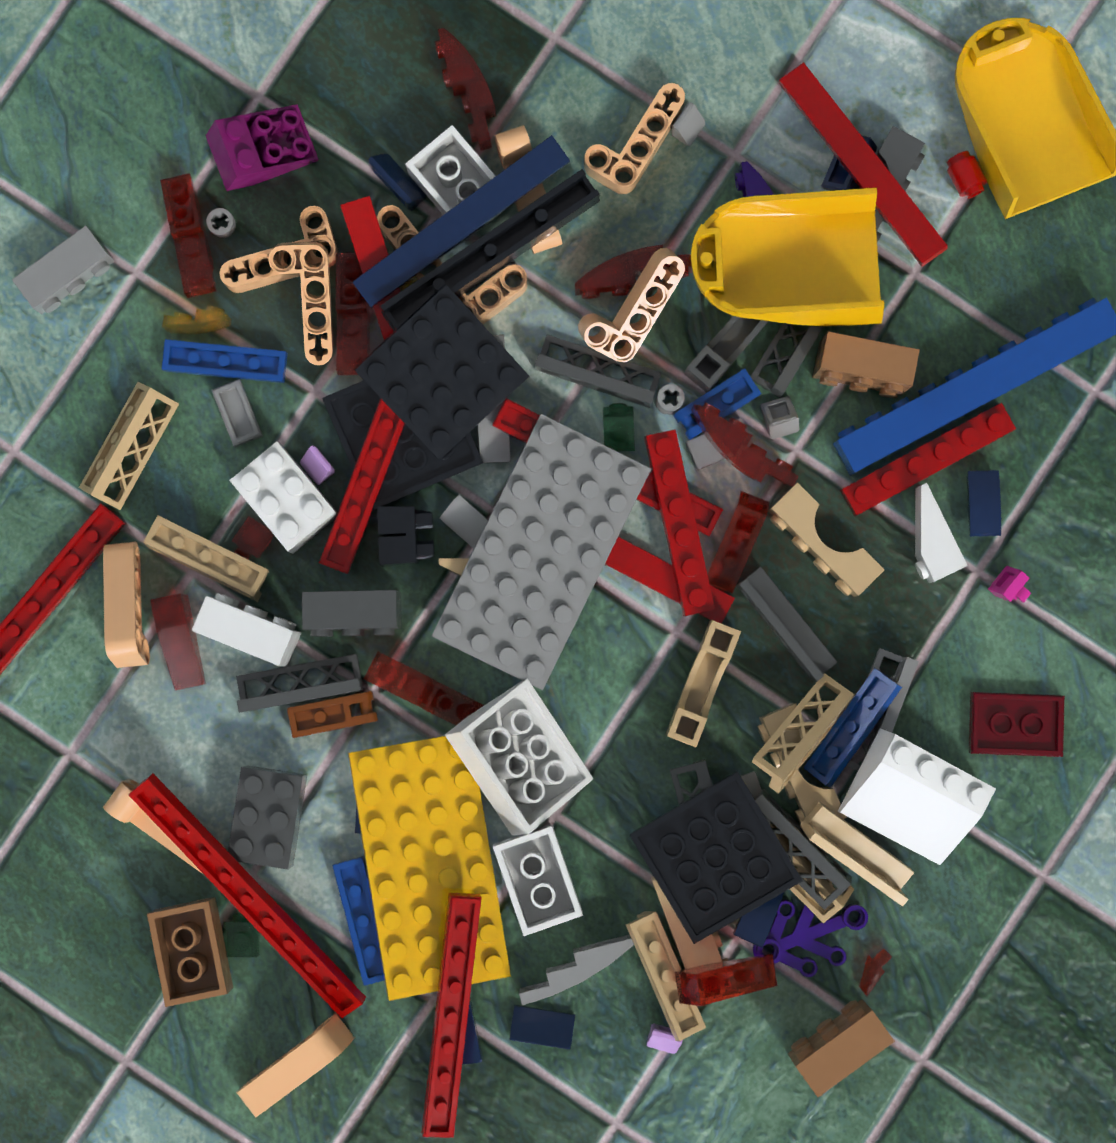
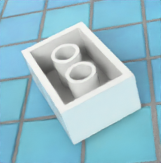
M453 125L405 164L408 174L443 215L496 177ZM485 224L483 227H481V228L478 229L476 232H474L472 235H470L468 238H466L465 241L467 242L471 237H473L477 232H479V231H480L482 228H484L487 224Z
M278 441L229 480L284 548L292 554L336 519L338 512Z
M217 593L215 598L205 597L192 628L193 632L277 666L289 665L302 633L295 630V623L274 616L273 621L267 619L268 612L249 605H245L244 609L238 607L240 601Z
M552 823L533 830L529 835H517L494 843L493 849L523 936L583 916V911Z

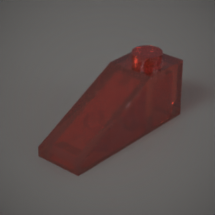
M741 491L707 573L710 585L733 594L766 519L770 502Z
M179 593L151 599L156 631L175 691L206 684L196 632L192 631L194 622L188 595Z
M773 954L705 964L675 972L680 1004L703 1006L777 986Z

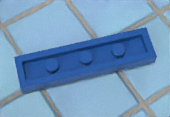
M165 339L162 370L165 372L285 383L288 353L278 350Z
M874 668L804 766V769L825 786L831 788L902 687L880 670Z
M364 856L335 863L332 866L363 985L384 981Z

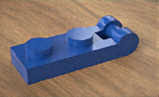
M744 368L676 412L673 416L677 423H682L686 429L685 435L691 440L762 393ZM696 411H699L704 419L696 424L691 416Z

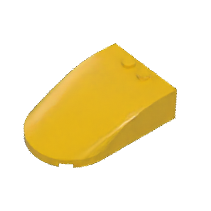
M1006 18L985 25L967 40L956 64L955 87L977 159L1005 219L1116 176V130L1074 49L1061 33L1049 25L1045 28L1031 23L1030 19Z
M877 188L749 196L734 199L714 210L715 213L704 224L700 225L692 243V272L699 290L716 308L741 318L809 326L882 324L884 300H881L875 219Z

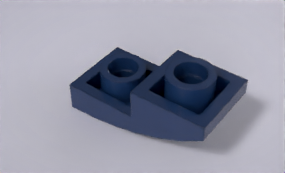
M999 470L968 471L967 489L969 505L967 510L970 537L1001 536Z
M784 892L740 917L733 935L762 948Z

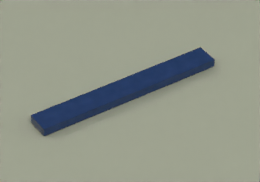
M551 135L354 280L353 284L371 308L567 165L570 159Z

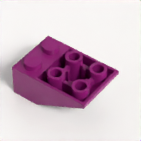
M298 104L218 119L214 121L205 135L226 191L253 186L319 160Z

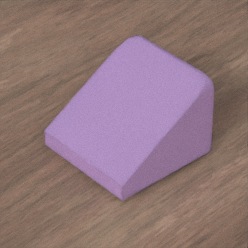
M312 445L300 461L301 466L317 485H320L335 473V469L316 446Z
M651 1024L647 1046L672 1054L677 1053L683 1040L675 1041L669 1027Z

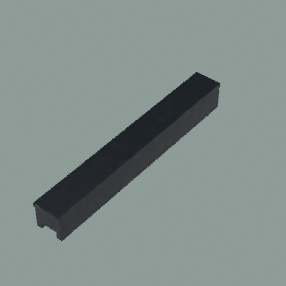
M581 169L380 305L382 315L393 331H395L444 284L457 297H460L600 202V193L597 189H594L587 179L586 173Z

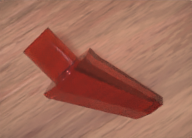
M884 948L873 959L869 955L867 956L859 986L866 997H868L881 976L885 973L882 967L892 958Z

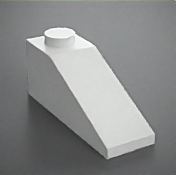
M925 483L915 488V557L918 561L915 563V567L923 580L927 579L928 583H932L968 565L928 484Z

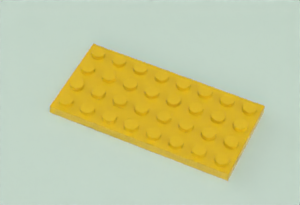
M446 736L349 752L348 757L388 1000L391 1001L438 991L449 892L480 894L482 897L472 984L511 977L480 787Z

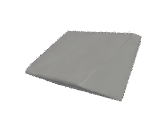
M459 494L439 518L473 549L488 522V519Z

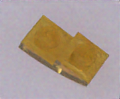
M207 306L206 310L196 309L194 320H192L193 316L180 312H174V316L164 315L162 327L171 333L203 334L231 326L232 320L227 314H224L225 310Z

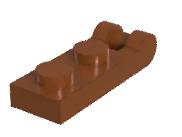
M369 691L287 708L292 737L297 738L378 721L377 712L373 713L371 700H374L373 692ZM359 703L361 715L353 717L351 704Z

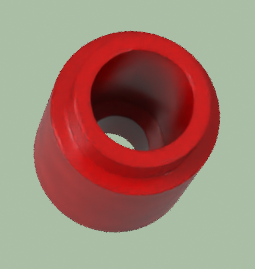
M969 151L960 152L946 162L949 167L947 172L960 197L967 195L968 199L985 190L983 186L988 181L975 156H971Z

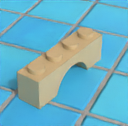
M797 482L768 510L772 515L770 517L771 522L781 531L786 529L794 537L791 540L793 544L803 553L808 551L815 558L813 561L814 565L825 575L829 572L837 580L835 586L847 597L850 594L853 597L859 596L884 569L864 548L845 553L827 547L819 538L815 528V515L819 503Z
M713 620L709 621L666 731V736L697 747L708 719L717 687L732 657L741 631Z
M791 703L759 717L761 725L757 727L764 743L769 740L795 709L796 703ZM799 730L785 731V744L799 743L801 741ZM781 751L770 754L771 760L777 769L783 762ZM799 770L784 786L790 800L795 798L799 807L795 814L800 824L818 802H821L841 818H847L844 814L838 812L841 803L835 790L830 787L811 785L802 777Z

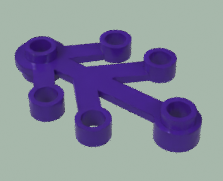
M783 899L780 902L776 917L764 945L771 944L773 952L765 955L762 952L763 947L761 948L753 944V955L762 965L772 966L781 962L799 970L804 977H813L818 971V966L812 958L805 957L801 959L785 950L799 946L828 959L834 966H841L847 958L845 951L839 946L830 947L814 939L846 926L852 930L862 929L868 922L867 911L858 904H849L843 909L841 915L830 918L824 923L820 922L810 926L814 913L804 905L792 934L781 938L787 919L793 917L795 913L794 905L789 900ZM783 904H789L791 907L787 915L780 913V907ZM853 910L859 913V918L856 921H850L848 917L849 913ZM834 951L842 953L839 961H832L831 955ZM811 962L813 964L811 972L806 973L803 971L804 963Z

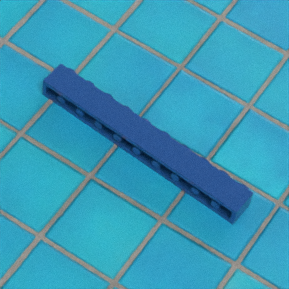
M1107 297L1099 302H1096L1095 298L1086 301L1078 306L1080 312L1072 316L1066 312L1051 320L1053 326L1046 330H1043L1041 326L1025 334L1027 340L1018 345L1015 340L998 348L1000 354L991 359L988 354L973 361L971 363L973 368L963 373L961 368L944 377L947 381L946 383L936 387L935 383H932L918 391L920 396L912 401H909L908 397L899 400L891 405L893 411L884 416L879 411L864 419L867 425L857 430L852 425L839 432L838 436L840 439L834 442L833 445L849 475L851 476L1115 336L1116 313Z

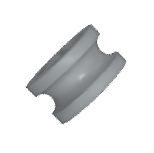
M216 208L207 216V227L216 237L226 238L235 231L236 221L228 210ZM224 216L228 217L225 219L228 223L226 228L221 226L218 230L215 229L217 225L214 221L217 218L222 220Z

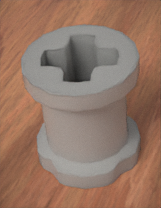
M675 384L663 386L657 395L656 406L662 414L674 415L678 412L685 400L683 390ZM665 394L677 397L675 406L671 403L667 405L663 403L666 397Z

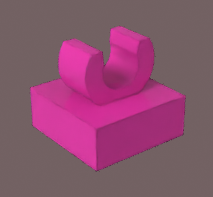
M1006 566L988 588L993 595L1009 602L1018 598L1024 603L1031 594L1024 587L1029 577L1022 570Z

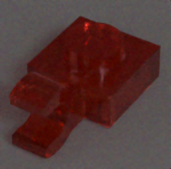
M248 516L232 540L233 543L239 546L233 553L245 559H248L252 554L259 559L275 535L270 529Z

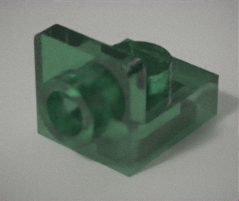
M613 403L609 407L603 408L605 446L615 451H635L633 406H627L624 403Z
M241 913L232 914V918L224 922V928L227 929L226 957H258L260 933Z

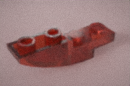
M445 28L438 29L440 40L434 42L438 58H445L447 69L442 70L446 88L452 87L454 96L462 95L461 100L465 114L471 113L473 123L468 124L472 143L478 141L480 151L490 149L492 145L486 119L496 117V110L489 87L478 65L465 47Z
M187 173L160 180L170 233L175 243L184 294L187 298L216 292L211 251L191 174Z
M663 245L632 250L598 265L575 283V296L582 295V299H593L600 297V293L612 292V296L628 295L636 283V278H639L655 251L663 248ZM691 254L677 255L685 265L682 278L688 277L689 273L692 272ZM665 263L663 267L669 268L671 264Z
M356 252L336 253V371L338 375H358L354 368L368 356L370 351L369 304L353 284V281L362 275Z
M706 402L703 407L701 405H693L691 410L702 432L713 447L732 466L752 480L760 483L765 474H768L785 485L794 486L799 476L791 472L793 469L792 465L779 458L773 462L765 457L767 454L766 450L751 443L750 447H747L753 436L745 431L747 425L732 417L730 421L723 419L719 416L721 410Z
M379 651L364 677L366 681L454 725L459 724L467 716L484 706V704Z

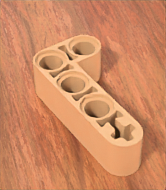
M668 83L661 87L620 155L601 144L590 146L584 156L586 174L618 194L632 192L682 112L685 101L683 88L675 83ZM671 97L675 98L676 101L669 105L667 113H665L663 110L666 100H670ZM657 121L663 128L658 132H654L647 127V124ZM640 146L646 149L647 154L643 157H636L632 154L631 150ZM595 156H600L606 163L602 167H594L590 160ZM620 172H627L631 175L632 179L627 183H621L615 176Z
M524 125L495 134L496 148L504 170L532 150ZM542 183L515 202L518 212L546 194ZM559 230L531 248L533 254L562 245Z
M308 206L300 215V225L304 239L295 242H317L330 246L329 267L337 262L339 253L330 221L322 208ZM311 218H322V224L318 228L312 229L308 227V222ZM270 248L225 262L220 269V278L232 292L243 293L298 277L300 273L281 274L271 269L267 274H259V266L264 262H268L269 253L273 249ZM316 249L306 252V260L311 265H319L323 261V258L316 256ZM285 250L277 251L275 253L277 264L288 266L289 252ZM248 267L254 276L253 278H250V276L248 275L250 274V272L247 269ZM238 271L240 273V275H238L237 282H233L232 278L234 277L233 272Z
M317 242L277 244L269 253V266L272 270L281 274L300 273L305 356L314 365H324L330 360L333 353L328 251L324 245ZM311 249L320 251L323 256L322 263L319 265L308 263L306 260L307 251ZM279 250L289 252L292 258L291 264L288 266L277 264L275 253ZM314 280L321 282L325 289L324 293L320 296L310 294L307 288L309 282ZM316 311L323 313L326 317V323L319 327L312 325L309 320V315ZM322 334V348H327L323 352V356H317L316 351H311V349L315 348L316 335Z
M660 248L655 251L613 322L594 313L587 314L581 318L578 324V331L586 344L615 361L627 362L631 360L681 280L685 271L683 261L671 249ZM665 263L671 264L669 268L663 267ZM657 287V291L653 296L646 297V292L649 288ZM636 313H641L640 320L631 324V317ZM601 326L598 334L588 336L591 328ZM619 340H626L622 348L614 349L615 344Z
M134 541L104 545V642L106 654L116 668L148 665L150 661L149 645L142 633L141 564L138 544Z
M131 779L121 781L103 806L104 810L123 823H133L179 858L201 872L128 796L139 783Z
M335 1013L318 1026L307 1038L257 1074L236 1093L252 1114L257 1117L332 1062L348 1047L355 1037L337 1013Z

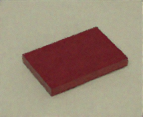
M970 692L969 753L1063 757L1065 696Z

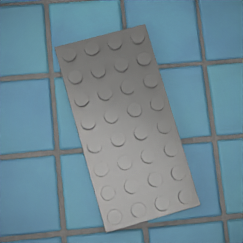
M540 414L431 636L522 681L528 678L532 686L543 690L651 468Z

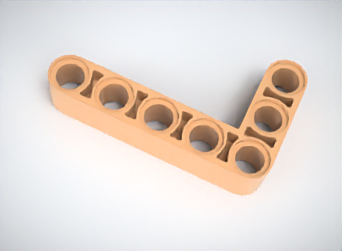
M387 205L377 215L381 232L394 250L419 233L397 206ZM395 216L400 219L399 224L394 228L384 226L386 219ZM438 259L432 264L438 267L442 262ZM508 265L469 295L464 293L458 298L482 324H485L523 295L527 289V274L519 265ZM420 272L415 277L419 280L424 275ZM511 275H517L522 279L521 284L517 287H509L505 281ZM487 293H493L498 297L497 302L492 306L484 305L481 302L482 297Z

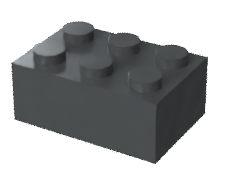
M397 590L302 592V630L311 631V636L333 637V631L341 630L342 636H364V630H373V635L385 636L395 635V629H402L401 592Z
M248 765L241 767L228 852L237 862L281 869H289L294 865L308 774Z

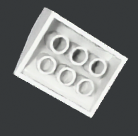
M528 678L467 716L445 734L511 835H529L593 780L590 772Z
M880 728L838 812L941 865L983 816L996 788L904 738Z

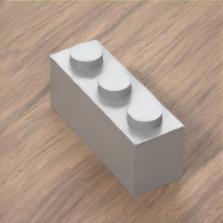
M85 225L13 278L12 281L34 310L40 314L50 313L61 305L60 301L66 296L80 292L85 287V282L89 279L106 273L114 259L94 232Z

